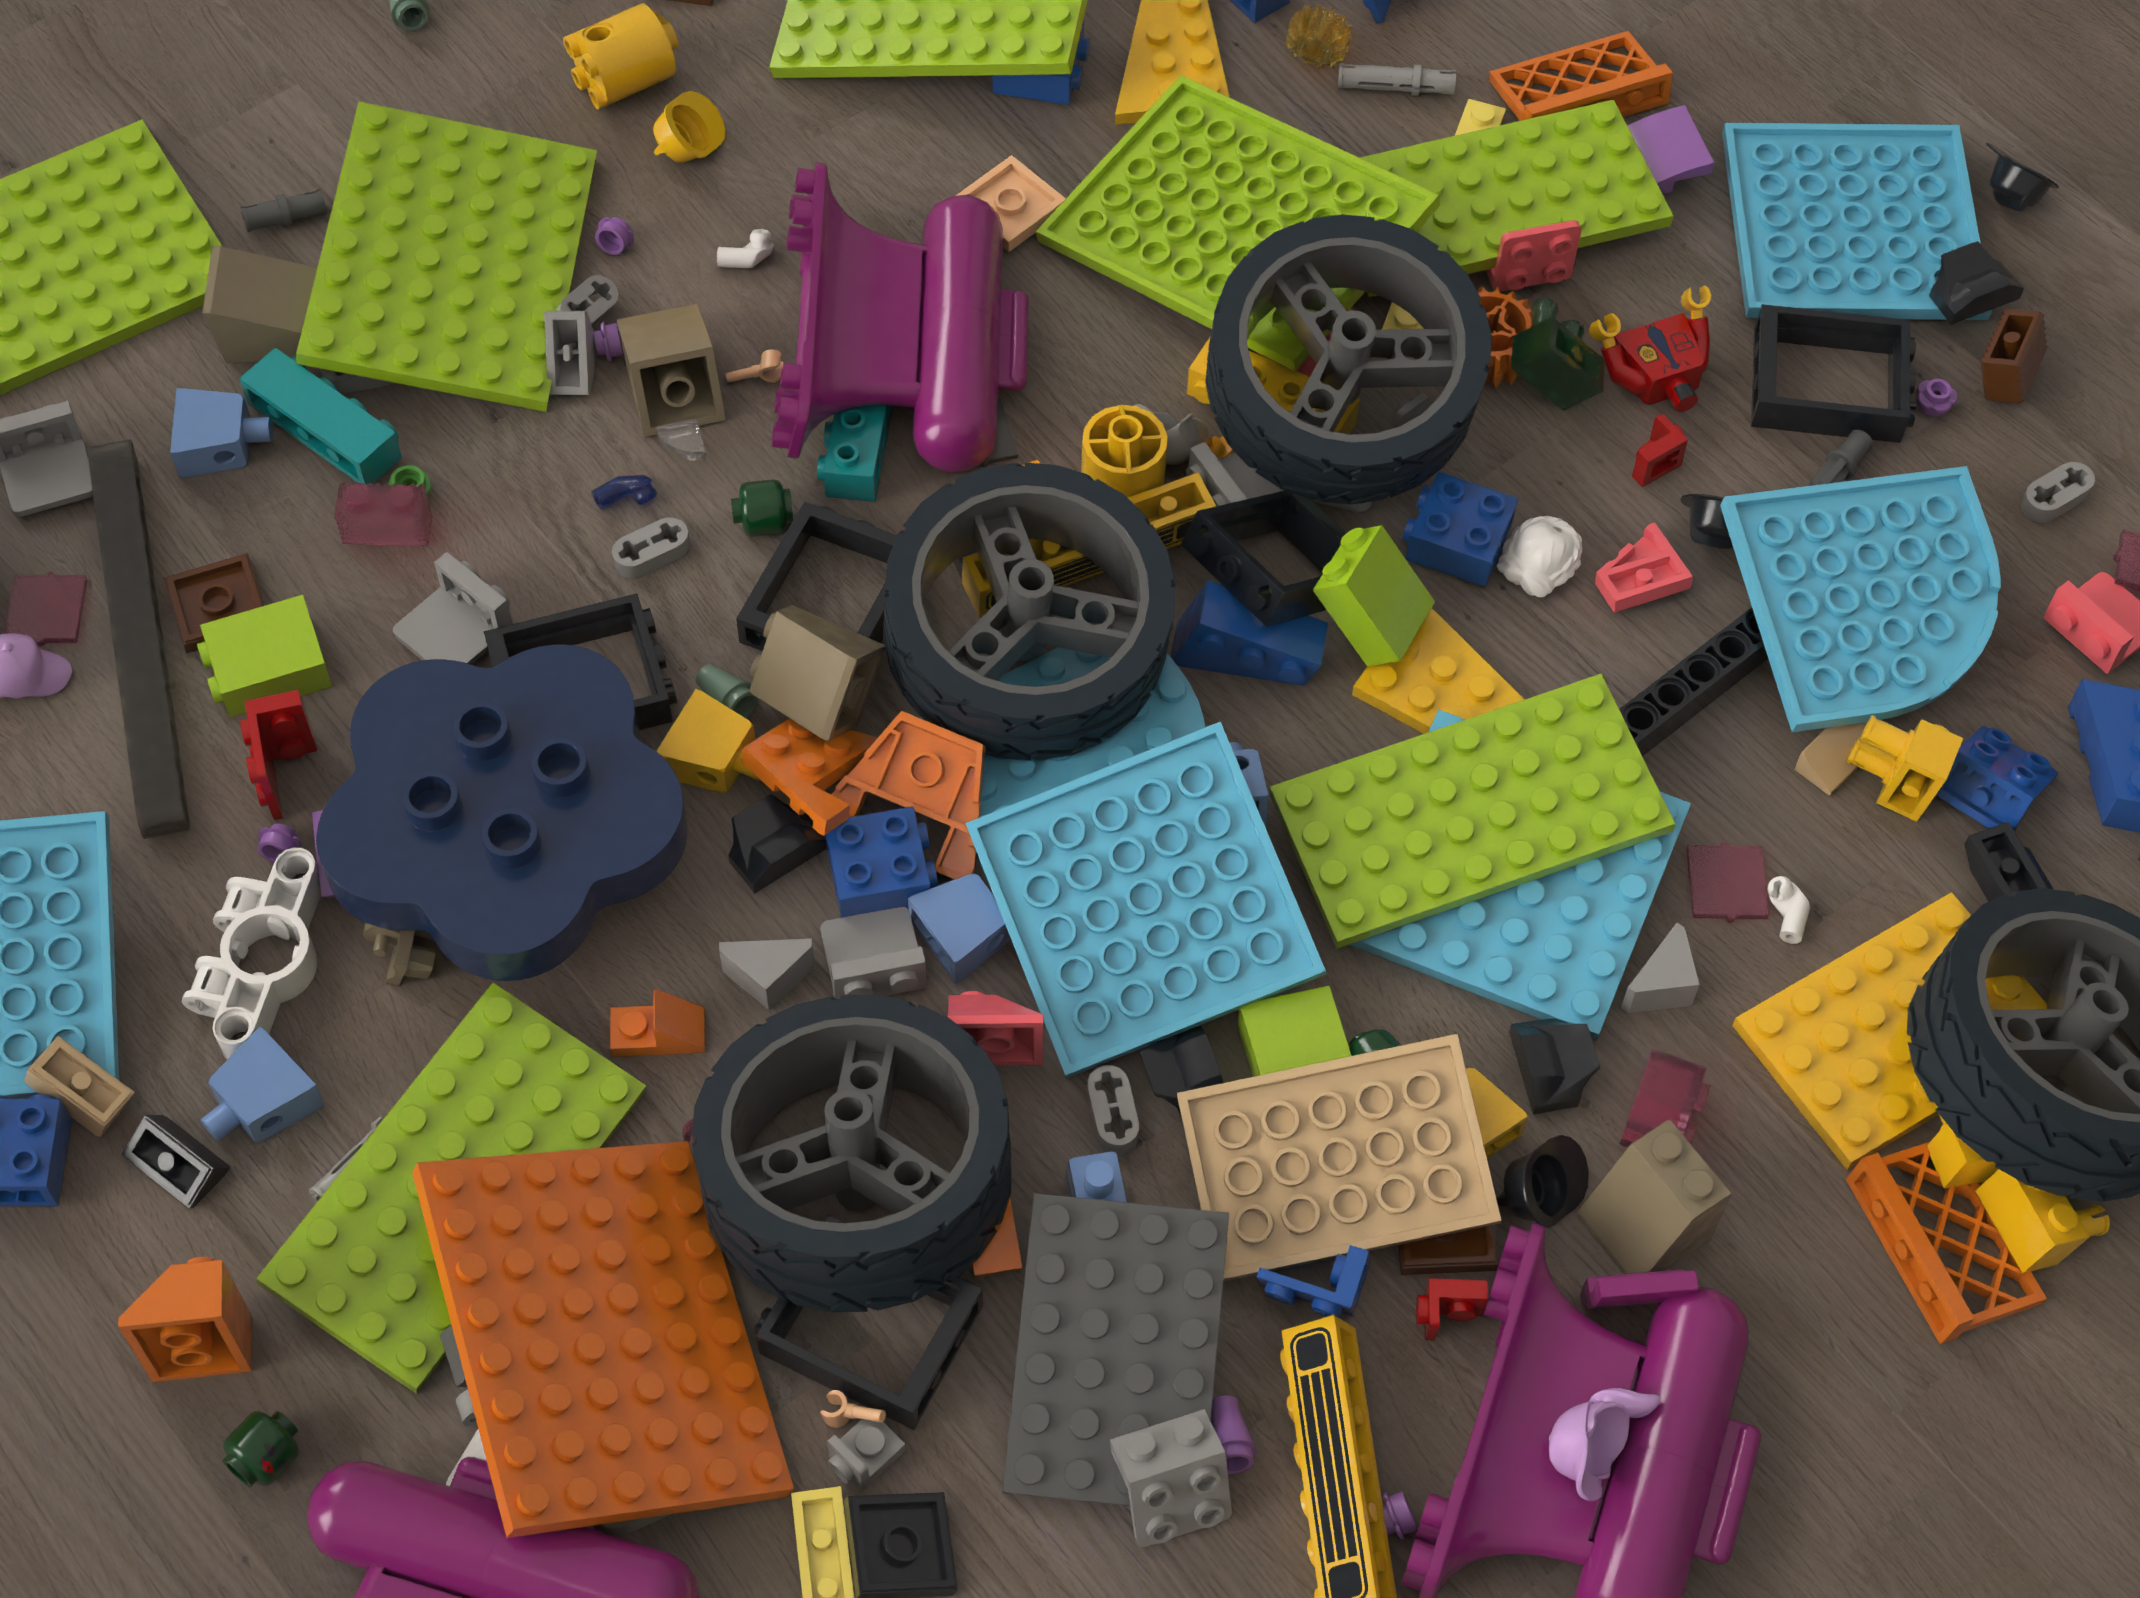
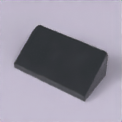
M145 1115L122 1153V1156L188 1208H194L230 1169L226 1162L164 1115Z

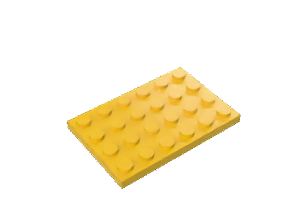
M1952 892L1737 1016L1732 1025L1846 1170L1857 1165L1863 1157L1877 1153L1939 1115L1935 1110L1934 1102L1929 1101L1914 1072L1908 1042H1911V1036L1907 1035L1908 1007L1918 985L1923 986L1925 983L1922 977L1943 952L1950 940L1956 935L1959 928L1971 916ZM2007 975L1986 979L1988 1001L1991 1010L2047 1009V1003L2024 976Z

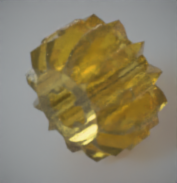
M1319 3L1315 8L1304 5L1300 11L1295 12L1293 17L1290 18L1285 46L1292 50V57L1302 58L1304 65L1313 63L1320 69L1325 64L1334 68L1337 61H1343L1344 57L1348 54L1353 27L1346 23L1345 15L1334 13V7L1328 10L1324 9Z

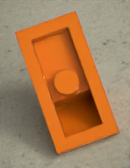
M654 990L652 1006L611 1007L610 1051L612 1057L705 1053V1008L661 990Z

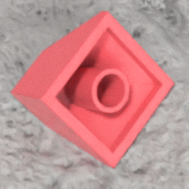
M967 991L960 995H949L948 1018L970 1034L978 1045H981L995 1066L1043 1065V1014L1000 996L985 995L978 991Z

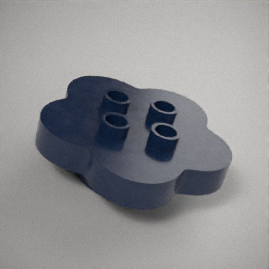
M547 645L520 652L492 668H481L455 660L431 659L398 667L378 679L362 696L352 717L350 742L356 764L355 771L327 802L321 814L316 834L318 855L331 891L341 906L361 921L380 928L426 931L433 937L446 957L463 970L485 979L517 981L541 975L569 958L585 939L600 909L637 898L664 881L677 866L683 855L687 841L688 826L682 790L674 770L659 753L640 741L633 694L627 679L620 669L606 657L587 648L573 645Z

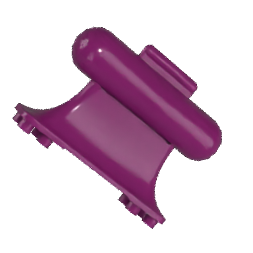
M815 162L813 170L798 167L795 192L804 193L807 196L791 195L788 218L792 219V224L803 225V227L790 225L786 242V250L801 252L800 275L802 276L796 364L783 362L780 388L776 390L774 413H778V422H774L771 447L787 449V458L797 459L800 457L810 433L819 423L831 415L859 406L893 405L914 408V442L918 454L932 467L946 473L969 472L982 465L992 454L996 443L998 388L1018 392L1023 390L1027 384L1029 298L1021 290L1015 291L1001 288L1003 227L999 214L988 202L970 194L950 196L936 203L927 215L923 225L922 244L906 242L874 232L850 217L838 204L832 192L825 163Z
M1533 1222L1530 1231L1511 1225L1484 1311V1316L1502 1321L1495 1343L1497 1350L1459 1474L1456 1475L1449 1499L1429 1492L1401 1585L1420 1591L1418 1598H1435L1447 1580L1468 1564L1498 1555L1525 1554L1559 1559L1583 1566L1574 1598H1683L1693 1557L1718 1565L1725 1564L1730 1560L1761 1442V1433L1757 1427L1730 1418L1749 1346L1747 1318L1734 1299L1714 1288L1699 1287L1698 1292L1668 1298L1659 1303L1652 1316L1645 1345L1629 1340L1587 1318L1559 1291L1550 1275L1546 1262L1545 1226ZM1622 1388L1637 1393L1660 1396V1404L1650 1414L1641 1418H1630L1625 1446L1610 1466V1477L1602 1479L1601 1497L1595 1501H1587L1581 1498L1576 1489V1481L1559 1473L1549 1459V1435L1558 1418L1570 1408L1588 1402L1595 1393L1604 1389Z
M466 1457L462 1459L458 1464L450 1486L368 1461L345 1462L325 1473L311 1493L307 1520L310 1538L317 1549L333 1560L367 1570L353 1598H699L696 1577L684 1561L668 1552L593 1530L594 1526L506 1538L486 1460L480 1458Z

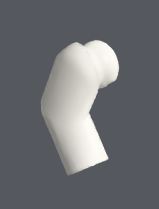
M755 229L750 235L751 243L743 248L718 247L717 266L748 269L755 267L772 253L774 244L771 243V233L765 229Z
M1777 876L1769 882L1767 891L1772 904L1783 916L1779 937L1787 943L1797 944L1802 941L1810 904L1805 895L1790 879L1785 876Z

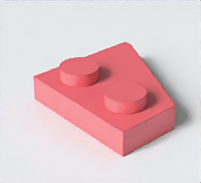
M1654 522L1644 529V536L1634 545L1628 543L1619 551L1616 559L1608 561L1596 572L1595 585L1612 611L1616 613L1691 589L1693 576Z

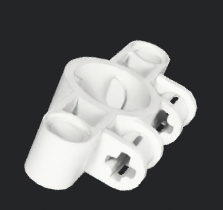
M290 848L282 852L275 860L267 882L244 877H232L228 880L226 884L228 894L222 910L217 911L213 917L214 925L224 932L220 944L221 958L212 956L199 957L195 964V969L198 972L191 990L183 994L182 1004L186 1008L197 1014L215 1018L212 1029L226 1059L260 1026L269 1034L280 1004L301 994L315 976L317 954L308 929L321 897V888L315 859L308 850L303 848ZM306 874L302 878L292 879L296 875ZM276 935L285 940L292 938L300 943L299 946L294 947L292 962L281 971L266 975L262 972L249 974L239 969L240 959L246 957L248 947L259 939ZM247 1032L240 1039L230 1040L237 1033Z

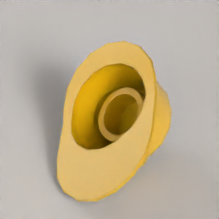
M687 91L680 94L666 105L664 112L658 117L653 126L654 136L659 144L654 153L655 155L665 153L677 163H686L696 158H705L717 149L725 139L726 129L717 107L707 97L698 92Z

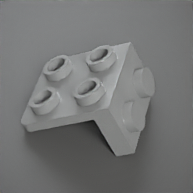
M69 401L47 405L43 408L0 419V470L10 507L15 516L23 517L86 499L96 494L97 487L82 434Z
M1205 441L1190 448L1189 467L1186 469L1187 476L1199 472L1216 506L1284 491L1255 473L1257 469L1248 467L1236 453L1217 459Z
M446 552L434 562L440 588L396 623L393 627V633L399 642L422 661L446 659L472 665L488 651L483 631L512 624L508 607L510 600L500 587L494 584L489 586L481 580L478 572L470 563L465 560L459 562Z
M898 907L827 920L821 924V937L835 998L841 999V995L889 996L927 988L926 962L922 946L918 947L908 908Z
M1205 1409L1110 1439L1111 1453L1128 1488L1134 1537L1139 1546L1147 1547L1165 1543L1172 1538L1202 1528L1213 1527L1231 1516L1232 1508L1226 1452Z

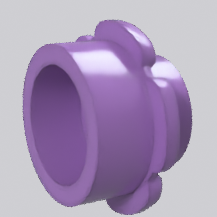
M604 217L598 223L599 229L595 233V239L598 246L604 252L610 255H618L623 250L627 251L629 246L633 245L634 234L629 224L623 219Z
M602 322L600 324L601 330L594 331L595 345L598 356L606 354L607 360L612 362V357L623 356L617 323L605 325V322Z
M1938 378L1921 382L1916 390L1919 393L1917 396L1918 408L1924 414L1932 417L1945 415L1951 409V405L1956 404L1958 398L1956 390L1952 389L1947 381Z
M273 824L270 828L264 827L259 830L257 835L260 839L257 847L258 853L272 863L275 862L282 852L290 848H301L302 843L296 837V832L284 824Z
M1403 1491L1391 1496L1384 1492L1383 1498L1386 1503L1383 1504L1387 1535L1397 1533L1399 1539L1403 1540L1405 1539V1534L1418 1530L1414 1516Z

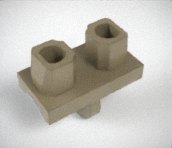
M368 923L364 925L363 937L368 942L374 944V955L384 957L387 954L388 947H393L385 983L399 986L403 976L422 979L429 978L433 969L436 950L412 945L414 936L434 940L428 932L422 930L385 929Z

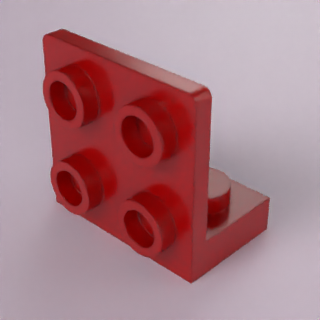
M299 690L246 700L247 719L240 720L242 737L245 746H249L251 756L246 757L250 781L252 784H255L260 806L268 805L274 820L282 819L283 814L273 760L282 758L295 759L305 753L317 751L315 735Z

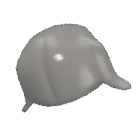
M1141 404L1133 405L1153 413L1163 423L1168 436L1167 465H1178L1188 461L1190 448L1204 441L1207 442L1208 430L1206 424L1199 418L1193 417V413L1188 414L1183 419H1175L1168 413L1152 412Z

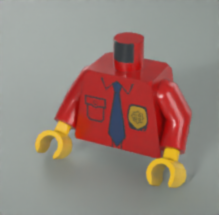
M1707 286L1699 288V304L1692 300L1691 288L1683 292L1681 304L1686 310L1690 311V318L1681 313L1619 333L1621 329L1620 320L1613 313L1604 316L1607 332L1603 329L1600 320L1592 322L1589 333L1594 340L1603 343V347L1600 350L1613 383L1636 394L1644 404L1652 405L1670 399L1678 412H1684L1694 407L1698 402V396L1694 390L1699 387L1702 373L1708 368L1710 353L1708 316H1703V308L1711 300V292Z

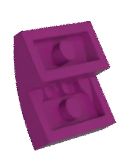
M1683 1269L1587 1277L1580 1292L1581 1304L1588 1309L1652 1304L1687 1293L1698 1292L1699 1286L1696 1270L1683 1271Z

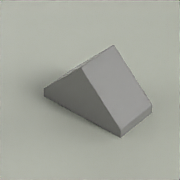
M544 311L547 378L552 380L550 395L591 394L598 353L588 312Z
M1676 923L1628 986L1621 1005L1622 1010L1627 1013L1692 1006L1700 984L1685 927Z
M812 938L719 942L723 973L767 1010L775 1006L814 969Z

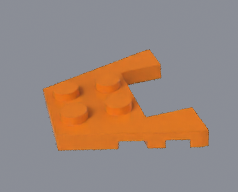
M901 711L864 753L865 756L848 776L845 775L836 785V789L831 795L850 804L849 817L859 816L868 793H871L905 808L914 807L915 812L950 826V830L935 863L936 872L954 880L971 873H976L977 852L965 823L980 817L986 746Z
M789 718L744 746L741 763L773 792L780 789L791 799L790 807L798 815L805 813L813 819L812 828L825 836L848 820L850 804L824 790L842 779L845 775H848L865 756L864 753L878 737L850 729L827 741Z

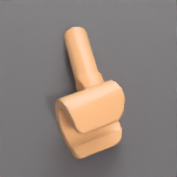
M774 349L764 351L759 365L725 373L727 382L730 383L752 377H760L764 381L772 383L779 381L783 361H780L781 352Z
M839 1390L830 1391L826 1397L829 1403L841 1405V1408L833 1413L825 1410L820 1411L824 1422L833 1428L844 1426L850 1418L882 1423L886 1417L884 1410L848 1403L846 1396Z

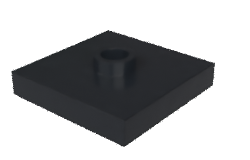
M944 1492L847 1496L843 1504L855 1598H913L954 1595L958 1588Z

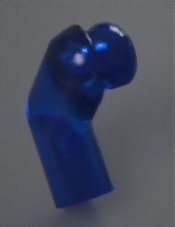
M626 475L610 480L592 490L591 494L600 509H604L632 493L636 503L642 505L657 496V491L652 486L653 480L646 475Z

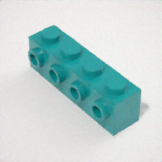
M274 348L239 378L249 406L263 416L271 417L273 423L365 489L369 488L402 458L397 440L399 435L388 421L384 419L377 420L367 412L366 408L357 399H348L339 393L333 383L327 378L321 377L319 379L309 372L305 365L296 364L295 356L288 357L277 348Z
M870 405L850 408L834 414L833 422L826 421L823 441L824 446L827 447L826 455H819L817 464V479L824 481L826 497L876 502L893 405Z

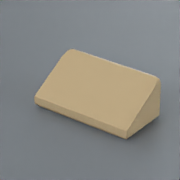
M1867 722L1825 728L1801 752L1794 770L1830 796L1858 768L1853 764L1846 763V759L1854 742L1858 737H1861Z
M59 1036L28 1068L24 1082L39 1094L61 1099L71 1118L98 1137H101L135 1093Z

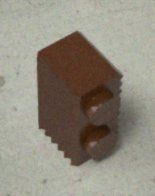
M2006 309L2002 311L2003 315L2000 316V321L1997 322L1998 326L1995 327L1993 337L1990 338L1991 342L1988 343V348H1985L1986 353L1980 359L1984 397L1990 401L2021 403L2028 393L2047 350L2045 345L2047 342L2045 339L2046 334L2044 333L2046 328L2044 327L2045 321L2043 320L2045 315L2037 311Z

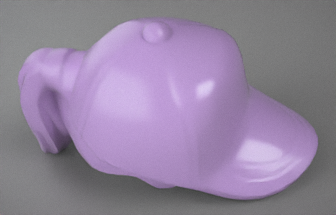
M16 633L0 634V698L10 697L19 699L30 696H51L63 690L68 684L72 674V666L65 658L39 648L34 639L28 635Z
M1622 1388L1604 1389L1595 1393L1588 1402L1570 1408L1558 1418L1549 1435V1459L1559 1473L1576 1481V1489L1581 1498L1587 1501H1595L1601 1497L1602 1479L1610 1477V1466L1625 1446L1630 1418H1641L1650 1414L1660 1404V1396L1637 1393Z

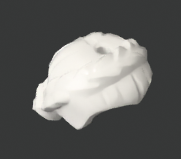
M1551 516L1530 518L1516 527L1511 537L1504 543L1503 554L1500 556L1497 564L1498 571L1510 582H1513L1515 585H1521L1527 594L1535 595L1539 598L1545 597L1547 594H1551L1554 587L1566 583L1569 578L1573 577L1575 570L1580 567L1582 554L1581 536L1572 526L1560 518Z

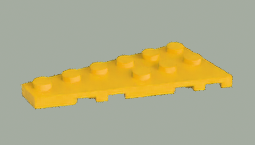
M1141 0L1115 112V125L1137 123L1180 75L1229 97L1208 0Z
M1432 608L1401 661L1368 666L1354 684L1352 695L1423 734L1429 732L1438 709L1463 719H1469L1525 700Z

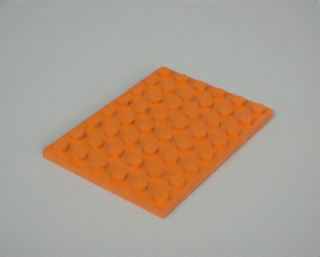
M688 1141L417 1163L412 1174L506 1538L787 1498L794 1490V1486L721 1248L710 1232L698 1172Z

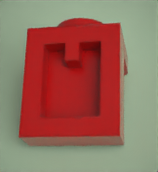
M1664 414L1655 417L1650 440L1644 443L1636 454L1632 477L1641 487L1682 466L1688 439L1685 437L1683 430L1678 425L1673 424Z
M1429 1278L1425 1294L1417 1295L1416 1324L1424 1325L1425 1340L1435 1341L1440 1324L1439 1315H1446L1448 1319L1454 1321H1468L1476 1316H1483L1488 1301V1281Z

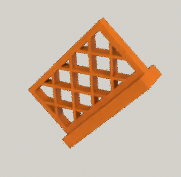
M1625 31L1489 71V82L1519 121L1609 100H1614L1622 116L1626 117L1669 104L1673 72L1666 63L1657 66L1631 33ZM1624 46L1629 54L1626 56L1609 51ZM1584 58L1593 60L1595 63L1593 66L1574 61ZM1603 63L1620 66L1621 69L1617 72L1600 67ZM1553 69L1560 71L1558 76L1541 73L1540 71ZM1629 69L1638 70V72L1627 74ZM1568 73L1587 78L1584 82L1567 79L1566 76ZM1517 79L1525 81L1522 87L1506 83V81ZM1594 79L1604 81L1601 83L1592 84ZM1533 83L1552 87L1549 93L1531 89ZM1559 89L1570 91L1564 94L1557 95ZM1524 100L1534 101L1533 103L1523 105Z
M1930 1142L1881 1157L1879 1153L1863 1157L1845 1180L1940 1345L1956 1340L1965 1331L2040 1306L2046 1301L2047 1297L2032 1272L2022 1274L1975 1192L1980 1187L1978 1182L1945 1188L1946 1191L1942 1204L1919 1194L1922 1179L1943 1188L1939 1173L1926 1167L1930 1156L1927 1145ZM1897 1167L1915 1175L1911 1190L1896 1184L1888 1169ZM1954 1193L1971 1201L1975 1208L1974 1217L1950 1208ZM1915 1206L1938 1215L1934 1231L1920 1225L1913 1213ZM1946 1220L1970 1230L1966 1245L1942 1235ZM1978 1234L1994 1240L2000 1250L1998 1259L1974 1249ZM1939 1247L1962 1257L1959 1272L1944 1266L1937 1254ZM1971 1261L1994 1271L1990 1286L1967 1276ZM2002 1275L2018 1281L2026 1296L2017 1299L1999 1291ZM1963 1288L1987 1298L1984 1311L1975 1314L1971 1313L1962 1297Z

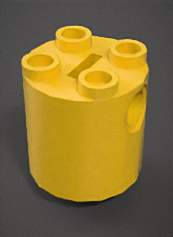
M645 3L638 4L563 37L566 51L574 59L576 67L571 69L573 80L580 91L587 88L590 99L597 110L675 76L676 62L673 50L679 47L676 33L668 20Z
M1118 405L1098 412L1091 417L1084 428L1081 473L1088 474L1094 481L1099 479L1124 494L1127 498L1164 485L1168 436L1163 423L1153 413L1138 406Z

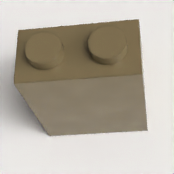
M223 246L212 247L202 314L225 363L259 362L274 348H277L288 357H296L317 267Z
M698 304L616 320L623 356L644 437L726 420L713 346Z
M793 605L772 613L767 620L763 636L767 638L763 652L756 656L750 669V677L753 678L749 692L827 741L858 726L886 645Z
M1668 1119L1631 1143L1579 1209L1577 1217L1623 1274L1665 1271L1711 1240L1732 1193L1674 1123Z

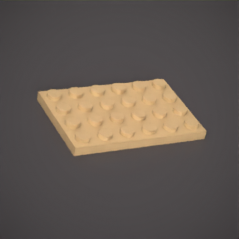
M1458 1034L1177 1093L1201 1210L1229 1213L1223 1281L1257 1275L1259 1268L1276 1271L1333 1259L1338 1254L1347 1256L1350 1245L1371 1251L1501 1223V1216Z

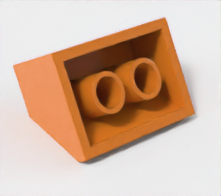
M196 1257L188 1260L186 1264L171 1265L118 1318V1328L152 1382L252 1372V1315L223 1260H215L210 1257Z

